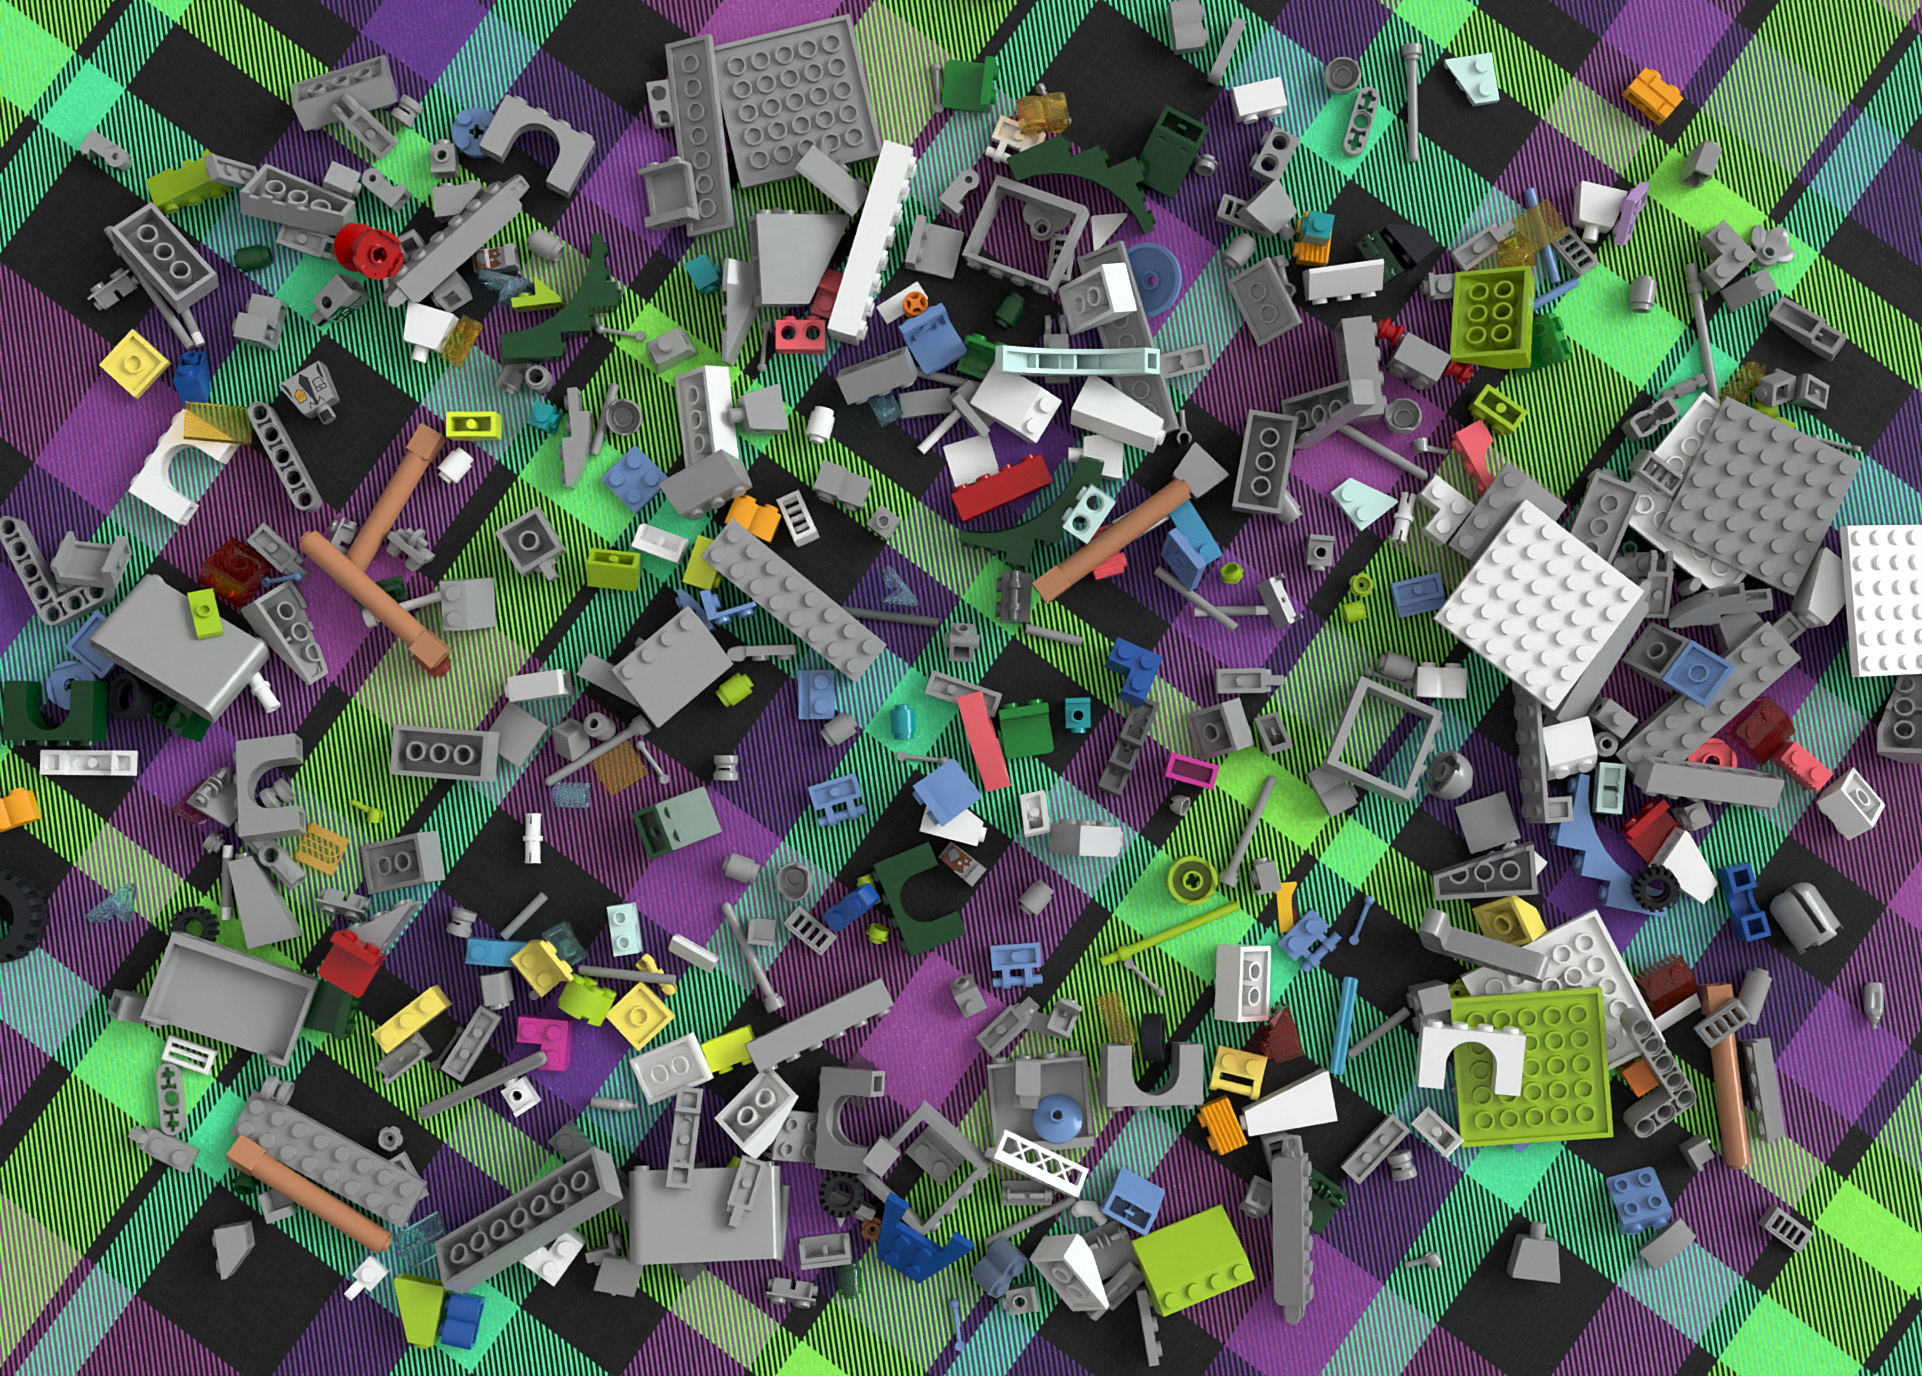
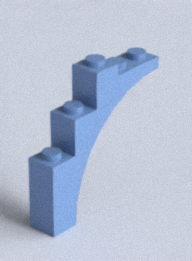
M1573 774V778L1569 779L1567 791L1570 793L1569 796H1572L1574 821L1552 824L1548 833V838L1551 839L1550 844L1579 850L1578 855L1576 854L1573 860L1575 875L1603 880V885L1599 886L1597 894L1598 899H1600L1599 905L1665 918L1667 907L1663 908L1664 912H1659L1657 909H1655V913L1650 912L1649 909L1646 911L1633 897L1630 884H1633L1632 877L1615 863L1604 849L1596 834L1590 815L1588 798L1590 776ZM1649 886L1646 887V893L1650 896H1658L1663 892Z

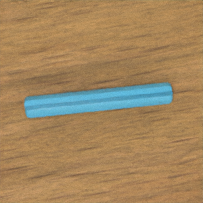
M1346 976L1343 980L1330 1063V1072L1336 1075H1343L1358 984V980L1354 977Z

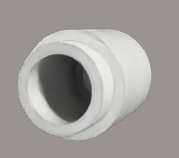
M815 406L814 411L811 412L805 433L806 436L810 437V442L823 444L824 441H829L835 420L833 410L822 406Z
M458 447L455 451L452 450L437 467L441 471L438 475L448 484L452 481L457 484L471 468V463L474 459Z

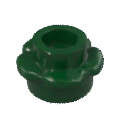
M244 1173L234 1177L232 1181L234 1183L233 1190L241 1195L252 1194L255 1186L258 1185V1181L254 1176H248Z

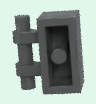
M1011 570L1010 572H1002V578L997 577V592H1001V602H996L995 617H1000V623H1030L1032 573Z

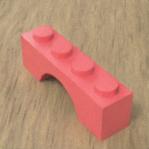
M1482 419L1451 436L1453 440L1451 441L1452 448L1463 458V467L1466 473L1474 478L1476 482L1475 489L1480 497L1494 479L1488 472L1485 463L1486 452L1493 442V438Z

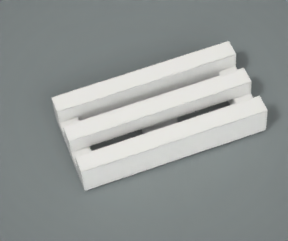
M169 1035L161 1059L209 1075L211 1074V1067L214 1065V1058L218 1054V1050L175 1035ZM176 1043L194 1049L196 1051L208 1054L209 1056L205 1057L197 1053L173 1046L172 1044ZM172 1051L204 1062L206 1065L204 1067L169 1055V1053Z

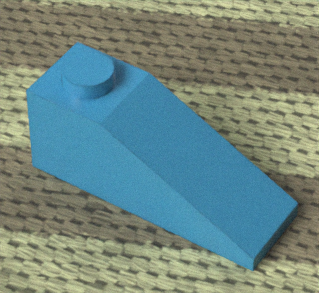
M1189 500L1168 515L1175 528L1177 527L1181 534L1183 533L1188 537L1192 548L1203 556L1206 565L1223 555Z
M484 937L468 938L465 964L515 967L509 958L528 942Z

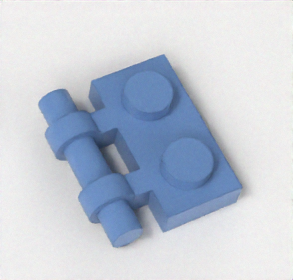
M856 773L808 787L814 810L817 811L825 808L826 816L818 818L820 827L827 825L832 827L838 825L837 822L849 818L851 820L858 819L859 815L868 813L865 803L855 806L853 800L862 797ZM846 802L848 809L834 813L833 805Z
M1310 908L1276 944L1293 961H1296L1302 955L1306 961L1300 967L1308 973L1313 967L1316 968L1321 963L1320 960L1329 951L1332 952L1336 948L1335 945L1342 938L1336 932L1327 938L1323 933L1330 926ZM1318 939L1322 945L1312 954L1308 948Z
M1040 942L990 945L992 971L1002 970V977L993 978V988L1003 987V989H1011V986L1022 985L1028 988L1033 987L1035 984H1043L1042 974L1032 975V968L1042 967ZM1024 969L1025 975L1010 976V970Z

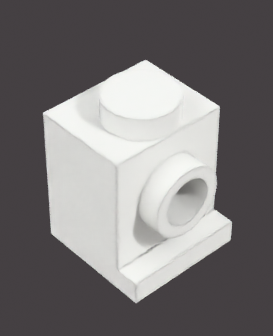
M526 1076L521 1079L516 1077L505 1082L504 1086L506 1088L501 1091L513 1110L515 1117L541 1101ZM515 1091H519L522 1094L520 1100L515 1097Z

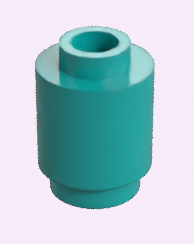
M909 704L895 705V709L890 710L891 734H894V740L913 739L914 732H916L915 709L909 708Z

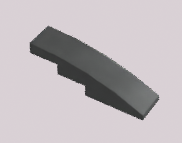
M1146 698L1140 708L1132 705L1097 785V789L1118 798L1121 796L1156 715L1159 703Z

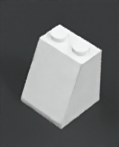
M1827 547L1817 550L1794 596L1790 610L1801 625L1809 629L1828 625L1846 603L1843 562Z

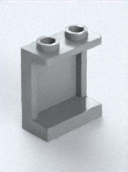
M679 156L668 158L667 162L648 163L646 168L638 169V175L644 177L646 181L651 215L644 218L646 228L658 232L700 221L692 163L683 160Z
M68 531L64 540L60 541L56 557L52 558L50 568L55 575L57 583L116 589L130 560L132 551L127 536H117L113 545L77 541L74 532Z

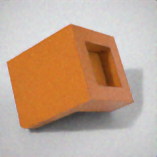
M1638 1056L1615 1068L1618 1075L1627 1081L1638 1097L1659 1085L1645 1061Z

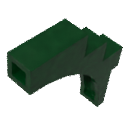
M1062 134L1007 158L1016 182L1034 176L1050 174L1075 176L1091 181L1108 190L1126 206L1135 217L1143 234L1154 230L1153 225L1156 224L1153 213L1151 210L1147 211L1143 203L1147 201L1142 187L1137 188L1136 186L1137 183L1145 180L1143 175L1146 174L1143 162L1141 160L1137 161L1136 157L1108 168L1106 165L1110 163L1105 149L1100 150L1099 145L1071 157L1070 152L1073 149L1068 137L1063 139Z
M592 234L588 272L580 289L561 311L537 326L519 332L500 334L501 365L561 362L563 354H567L566 339L561 340V338L589 337L591 329H594V315L589 313L617 311L618 304H622L621 289H617L616 282H606L610 281L609 266H605L604 257H608L607 242L602 241V234Z
M1080 455L1074 474L1064 491L1049 507L1037 516L1019 525L1001 530L978 531L962 528L959 541L964 542L963 546L968 548L987 547V551L994 554H1001L1002 551L1007 552L1005 562L1009 563V567L1015 569H1023L1024 566L1029 567L1035 539H1040L1039 543L1047 546H1054V543L1060 544L1063 531L1062 526L1065 522L1061 519L1069 507L1074 509L1079 501L1076 499V496L1083 486L1088 488L1092 484L1097 488L1099 487L1104 460ZM1095 495L1087 499V505L1091 508H1094ZM1078 516L1074 518L1073 521L1078 523H1085L1086 519L1082 516Z

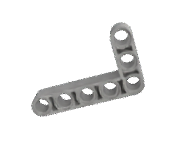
M10 516L0 518V540L41 620L45 624L57 627L66 626L113 601L116 593L115 589L103 588V595L98 598L96 593L99 587L80 586L60 596L56 589L57 583L27 524L21 519ZM14 523L15 530L10 534L9 526ZM25 545L26 552L21 556L20 548ZM36 566L37 574L32 577L31 570ZM47 588L48 596L43 599L42 591ZM80 598L81 606L79 609H76L75 601ZM58 609L59 618L54 621L53 613Z
M1426 908L1418 931L1422 945L1430 951L1535 983H1543L1550 962V958L1544 954L1451 927L1448 915L1433 908Z
M1628 1008L1622 1012L1620 1023L1660 1085L1629 1107L1623 1115L1624 1123L1638 1137L1646 1138L1690 1108L1696 1101V1093L1652 1022L1638 1009Z

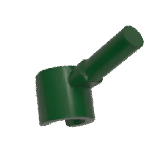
M1631 528L1628 530L1627 542L1622 546L1621 556L1624 557L1625 550H1632L1634 558L1637 553V545L1634 543L1635 531Z

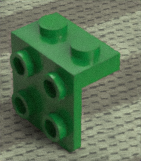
M986 56L985 64L948 60L946 63L942 107L945 109L989 114L990 104L995 105L997 90L992 89L993 80L998 81L1000 66L995 65L996 57Z
M1546 313L1533 319L1531 365L1529 368H1515L1517 375L1523 376L1554 363H1563L1572 359L1570 355L1572 353L1571 344L1568 339L1564 338L1562 332L1564 324L1561 317L1557 316L1556 313Z
M975 333L972 336L966 335L964 345L967 349V354L960 358L956 371L983 381L995 362L996 346L1006 344L1001 342L989 343L984 336Z
M1042 699L1027 701L1028 706L1018 707L1017 703L1002 705L1003 710H998L1004 752L1007 759L1046 754L1054 750L1048 702L1042 703Z

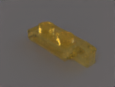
M1118 989L1096 997V1003L1112 1042L1127 1043L1129 1045L1138 1042L1136 1032ZM1132 1045V1058H1134L1137 1054Z

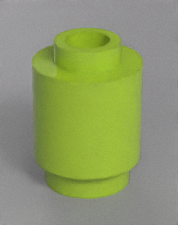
M738 672L721 684L716 694L726 707H729L731 704L734 706L753 692L751 687L754 685L746 674L741 676Z

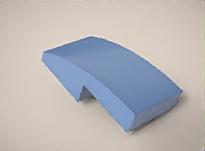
M681 588L676 590L678 597H675L680 611L689 605L710 632L716 630L714 624L708 621L706 611L697 600Z

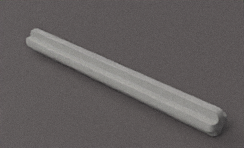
M539 1051L420 1107L418 1113L421 1119L426 1120L544 1065L548 1061L545 1052Z

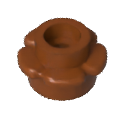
M873 1217L872 1221L866 1219V1221L862 1222L861 1235L864 1239H870L871 1242L880 1239L881 1219ZM874 1227L875 1231H871L870 1228Z

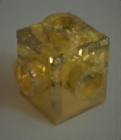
M1517 231L1497 243L1500 255L1498 262L1501 268L1528 265L1532 268L1536 265L1534 254H1536L1535 248L1531 241Z

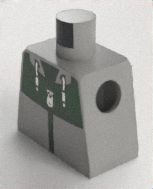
M337 274L313 298V303L318 309L310 317L319 327L323 326L328 320L342 322L370 300L371 297L356 279Z

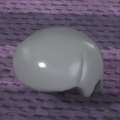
M1337 57L1329 62L1324 71L1326 86L1336 94H1348L1354 91L1361 80V70L1358 63L1348 57Z
M1395 398L1387 405V410L1384 412V422L1388 429L1399 435L1413 432L1422 421L1421 409L1416 402L1409 398Z
M619 399L608 406L605 412V421L612 432L620 436H628L635 433L643 422L642 411L634 401Z
M789 862L780 867L776 874V889L787 901L801 900L807 896L812 888V874L800 862Z

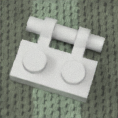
M1001 115L991 140L998 142L999 146L997 149L988 146L985 155L993 158V161L999 164L1001 162L1008 164L1007 158L1012 155L1005 153L1007 147L1019 152L1042 143L1046 133Z

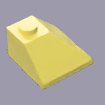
M1507 896L1472 908L1484 936L1520 946L1533 942L1547 931L1537 909L1518 896Z

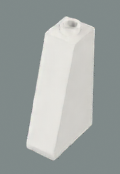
M1088 376L1072 407L1070 424L1151 453L1154 452L1157 444L1162 445L1166 431L1163 430L1164 420L1098 376Z
M1325 1068L1318 1069L1243 1107V1115L1239 1116L1241 1130H1246L1248 1136H1255L1338 1121L1329 1071Z

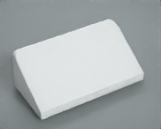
M680 934L674 935L671 939L669 951L708 973L713 971L719 956Z

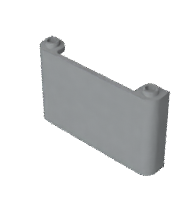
M146 574L87 639L90 648L212 723L217 721L270 658L267 648L268 644L263 639L252 637L221 617L220 621L224 635L198 640L188 597L165 584V581L156 574Z
M174 931L171 934L140 1018L147 1020L146 1024L155 1028H162V1025L171 1024L264 1055V1058L268 1060V1065L281 1069L290 1063L320 979L188 933Z
M764 1161L767 1163L752 1211L749 1212L748 1218L742 1216L737 1229L727 1226L731 1213L726 1211V1203L738 1167L694 1169L691 1190L666 1188L668 1170H649V1166H634V1171L628 1172L629 1265L781 1259L780 1166H775V1161Z

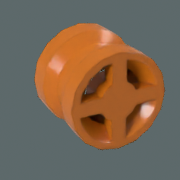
M913 291L905 296L903 312L907 318H915L925 312L928 301L924 294Z

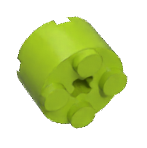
M1185 855L1177 858L1169 865L1165 876V883L1168 892L1175 900L1185 905L1197 906L1206 903L1212 897L1217 888L1218 877L1215 868L1207 860L1195 855ZM1189 874L1197 877V880L1194 881V886L1185 882Z
M573 973L574 979L571 982H567L556 1004L569 1015L579 1020L581 1018H589L587 1023L600 1027L617 993L606 987L601 989L596 986L598 982L588 976L583 978Z

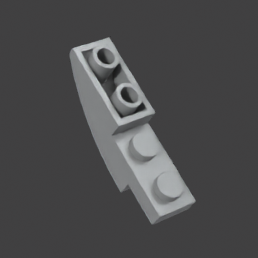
M577 387L567 388L568 395H564L565 409L569 410L570 419L566 420L567 433L571 434V437L562 438V445L558 447L559 457L561 460H564V469H561L562 484H566V487L570 490L576 489L584 474L593 441V414L590 411H583L581 391Z
M1744 582L1700 592L1669 609V628H1686L1695 625L1710 626L1721 623V615L1723 614L1737 615L1745 612L1761 613L1766 610H1773L1771 588L1745 591Z

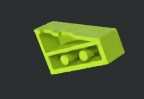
M208 149L201 152L202 158L194 162L191 159L183 161L184 167L173 171V168H169L146 180L153 203L163 214L177 213L180 210L179 208L185 206H198L203 203V200L221 198L226 195V192L233 190L231 186L211 181L207 175L204 157L212 154Z

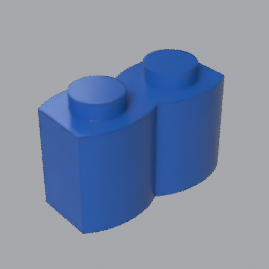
M864 883L825 912L823 919L833 932L840 931L872 908L878 902L880 896L870 883Z
M454 1292L452 1296L447 1297L444 1311H448L447 1319L442 1321L439 1328V1336H442L441 1344L468 1350L474 1347L485 1304L484 1296L466 1292L464 1294Z

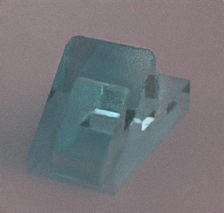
M484 269L480 270L479 279L485 284L486 288L499 291L501 288L498 304L502 308L512 303L511 298L518 297V294L530 292L533 289V285L529 280Z
M891 392L884 396L874 395L867 400L881 427L901 418L900 415L903 414L901 407Z
M890 564L882 570L885 576L881 579L890 590L895 588L896 591L885 598L882 604L909 608L919 607V601Z
M134 883L122 885L85 915L90 923H105L116 914L123 923L132 922L136 886Z
M563 921L542 933L545 941L548 940L557 950L555 955L558 959L566 961L570 967L588 957L585 949L575 937L570 923Z

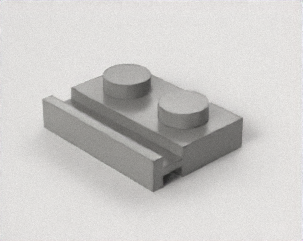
M930 1125L905 1150V1153L940 1186L966 1160L960 1152Z

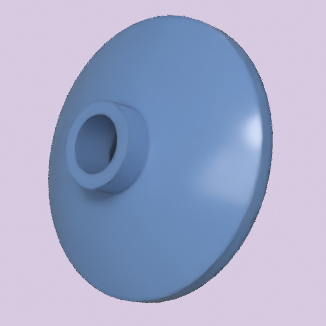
M1051 1095L1042 1099L1038 1103V1109H1035L1033 1113L1035 1131L1042 1139L1050 1143H1066L1072 1140L1082 1127L1083 1119L1080 1107L1073 1099L1064 1095ZM1060 1113L1062 1118L1056 1120L1053 1118V1115Z

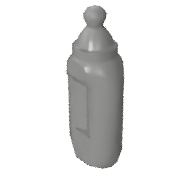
M1694 577L1682 581L1677 591L1683 597L1689 596L1699 590L1702 580L1699 577Z
M1866 982L1864 986V1011L1873 1030L1877 1029L1876 1024L1879 1022L1880 1016L1884 1011V988L1882 983Z
M592 1096L591 1099L592 1108L616 1110L618 1112L638 1109V1104H633L625 1098L615 1099Z

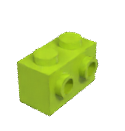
M1489 384L1480 389L1467 408L1475 419L1486 421L1492 426L1491 429L1501 436H1509L1515 432L1528 413L1527 410Z
M591 548L586 563L587 586L637 591L641 578L640 553Z

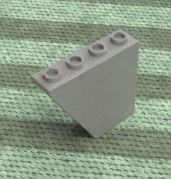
M758 210L757 214L749 217L754 307H802L809 304L850 221V215H841V211L838 210L827 211L826 214H818L817 210L803 211V214H795L794 210H782L780 214H772L771 210Z

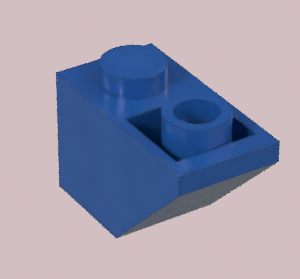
M189 351L181 354L173 383L182 406L202 404L208 401L211 385L206 351Z

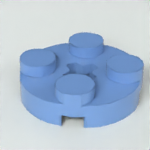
M470 108L460 111L452 127V136L456 146L469 157H487L486 154L480 151L479 144L495 115L483 108ZM479 127L484 133L479 135L478 139H475L471 133L472 130Z
M65 661L53 669L51 677L47 679L46 689L53 703L63 709L70 710L71 689H68L67 685L71 684V679H74V681H99V679L83 663Z

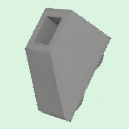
M468 180L464 181L463 185L442 183L439 187L432 188L435 218L440 223H446L454 216L461 215L467 210L466 207L472 200L479 199L485 194V187L481 182Z
M251 1220L225 1224L214 1229L212 1243L214 1248H217L216 1269L221 1274V1280L232 1276L255 1246Z

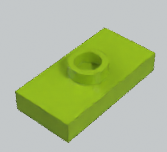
M213 588L187 593L198 640L224 635Z

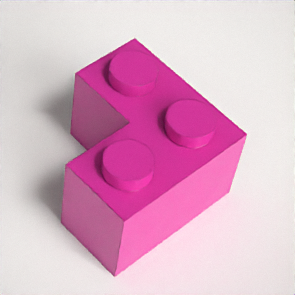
M523 1014L518 1018L516 1042L541 1044V1051L545 1052L548 1061L540 1066L539 1069L565 1071L569 1068L574 1018Z

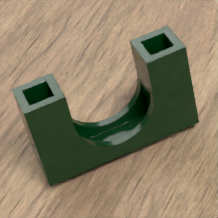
M4 681L3 740H11L13 745L29 746V741H35L37 746H51V741H58L57 746H73L74 741H80V746H96V741H106L108 682L71 681L69 715L61 726L53 729L46 724L41 714V682Z
M929 841L874 864L875 869L871 870L876 884L881 883L885 891L881 893L885 906H891L894 915L890 916L895 930L900 929L903 938L899 940L904 953L909 952L911 957L966 935V930L957 910L933 920L921 921L907 914L902 906L900 894L905 881L919 872L938 865Z

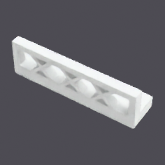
M1002 1129L995 1148L988 1147L984 1156L1066 1196L1077 1198L1089 1170L1005 1129ZM1007 1137L1014 1140L1017 1151L1010 1154L1002 1151ZM1029 1149L1035 1150L1038 1159L1031 1164L1027 1163L1023 1153ZM1054 1159L1059 1170L1049 1173L1044 1162ZM1071 1169L1079 1171L1075 1185L1068 1181L1066 1171Z

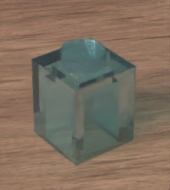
M556 782V787L552 788V802H556L555 807L589 808L590 783Z

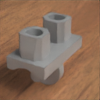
M400 528L396 532L391 531L387 536L390 542L386 551L395 557L401 556L403 551L408 554L409 557L404 564L413 572L419 570L425 563L431 562L436 556L426 548L429 543L423 539L426 531L422 528L416 532L411 528H408L406 531Z

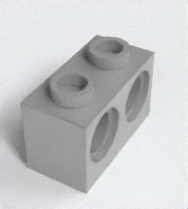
M1274 126L1271 133L1266 131L1260 142V145L1264 146L1261 153L1255 152L1249 164L1252 167L1250 176L1265 184L1276 178L1280 180L1300 138ZM1280 141L1284 145V149H1275L1272 142ZM1268 162L1272 165L1273 170L1265 171L1261 164Z

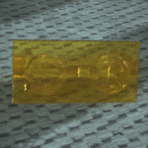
M463 315L440 358L460 369L465 364L464 361L480 332L482 333L483 325Z
M1753 360L1750 363L1747 362L1735 375V378L1742 382L1739 384L1732 379L1720 392V400L1722 401L1724 397L1728 396L1745 404L1750 397V392L1758 386L1759 378L1766 376V365L1763 364L1759 369L1757 362Z

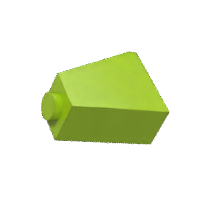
M401 1272L395 1277L394 1286L407 1342L414 1343V1346L417 1348L428 1349L433 1347L438 1341L448 1289L443 1288L442 1280Z

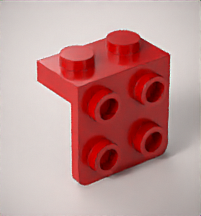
M1650 799L1641 807L1642 811L1636 816L1633 815L1623 823L1624 827L1618 831L1648 865L1674 827L1683 829L1666 811L1670 806L1664 799Z
M351 930L335 931L330 939L334 944L320 966L318 974L354 997L359 998L365 993L387 955L382 953L377 945L360 940L359 936Z

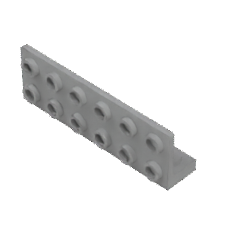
M1513 682L1512 691L1516 698L1514 716L1518 724L1516 741L1519 744L1520 751L1518 766L1521 769L1522 777L1519 786L1523 794L1524 803L1521 807L1522 816L1525 818V823L1574 821L1572 796L1548 798L1541 703Z

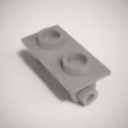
M121 267L110 275L113 280L104 285L101 281L90 289L92 294L87 299L90 300L94 297L97 300L94 302L96 308L99 311L102 309L107 310L108 307L120 300L114 291L118 290L124 297L134 289H137V285L140 282L135 275L130 276L128 274L131 271L130 268L124 271Z
M533 363L505 365L495 385L514 396L516 391L519 392L518 388L524 380L526 370Z
M340 516L339 520L334 519L330 526L329 533L332 535L329 542L343 555H346L348 549L340 546L341 541L351 544L358 529H356L357 523L348 520L347 524L343 523L345 518Z
M328 887L327 889H322L320 893V898L322 899L316 898L319 909L325 914L345 915V918L352 921H359V919L368 920L364 910L370 909L371 901L367 900V897L350 893L348 900L343 901L346 892Z
M1002 1180V1206L1052 1205V1189L1034 1180Z
M778 1277L769 1279L767 1289H772V1292L766 1291V1299H771V1303L785 1305V1301L795 1303L796 1307L809 1309L810 1305L816 1306V1299H813L812 1296H817L818 1286H814V1283L796 1281V1287L793 1290L790 1289L792 1282L790 1279Z

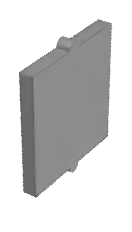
M604 1254L595 1281L594 1291L611 1293L612 1296L618 1294L634 1297L644 1265H629V1258L626 1255L621 1257Z

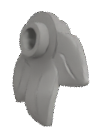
M1026 203L1023 210V218L1030 226L1032 237L1037 241L1049 240L1054 232L1064 230L1071 220L1069 217L1030 203ZM1041 227L1047 228L1044 233H1039L1038 231Z
M1756 225L1753 228L1750 241L1755 248L1754 252L1757 254V257L1754 258L1757 265L1770 267L1776 262L1785 264L1793 259L1795 251L1787 246L1789 233L1786 228L1778 226L1769 232L1760 225Z

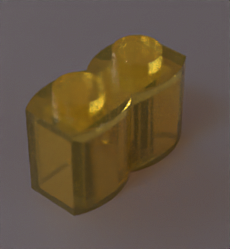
M1056 92L1042 96H1027L1016 100L1015 111L1021 135L1034 137L1043 131L1060 133L1069 127L1070 117L1065 93Z

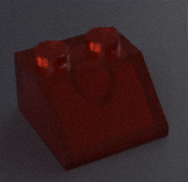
M232 537L202 563L199 584L207 589L213 588L214 593L242 608L256 595L262 585L261 580L268 575L273 565L260 553Z
M1769 696L1758 697L1725 733L1757 764L1763 767L1796 730L1788 714Z
M1671 954L1632 976L1654 1020L1695 993H1697L1699 998L1695 977L1681 955Z
M1283 1002L1277 1003L1261 1034L1263 1041L1260 1042L1264 1056H1267L1268 1059H1271L1276 1064L1305 1055L1289 1006Z

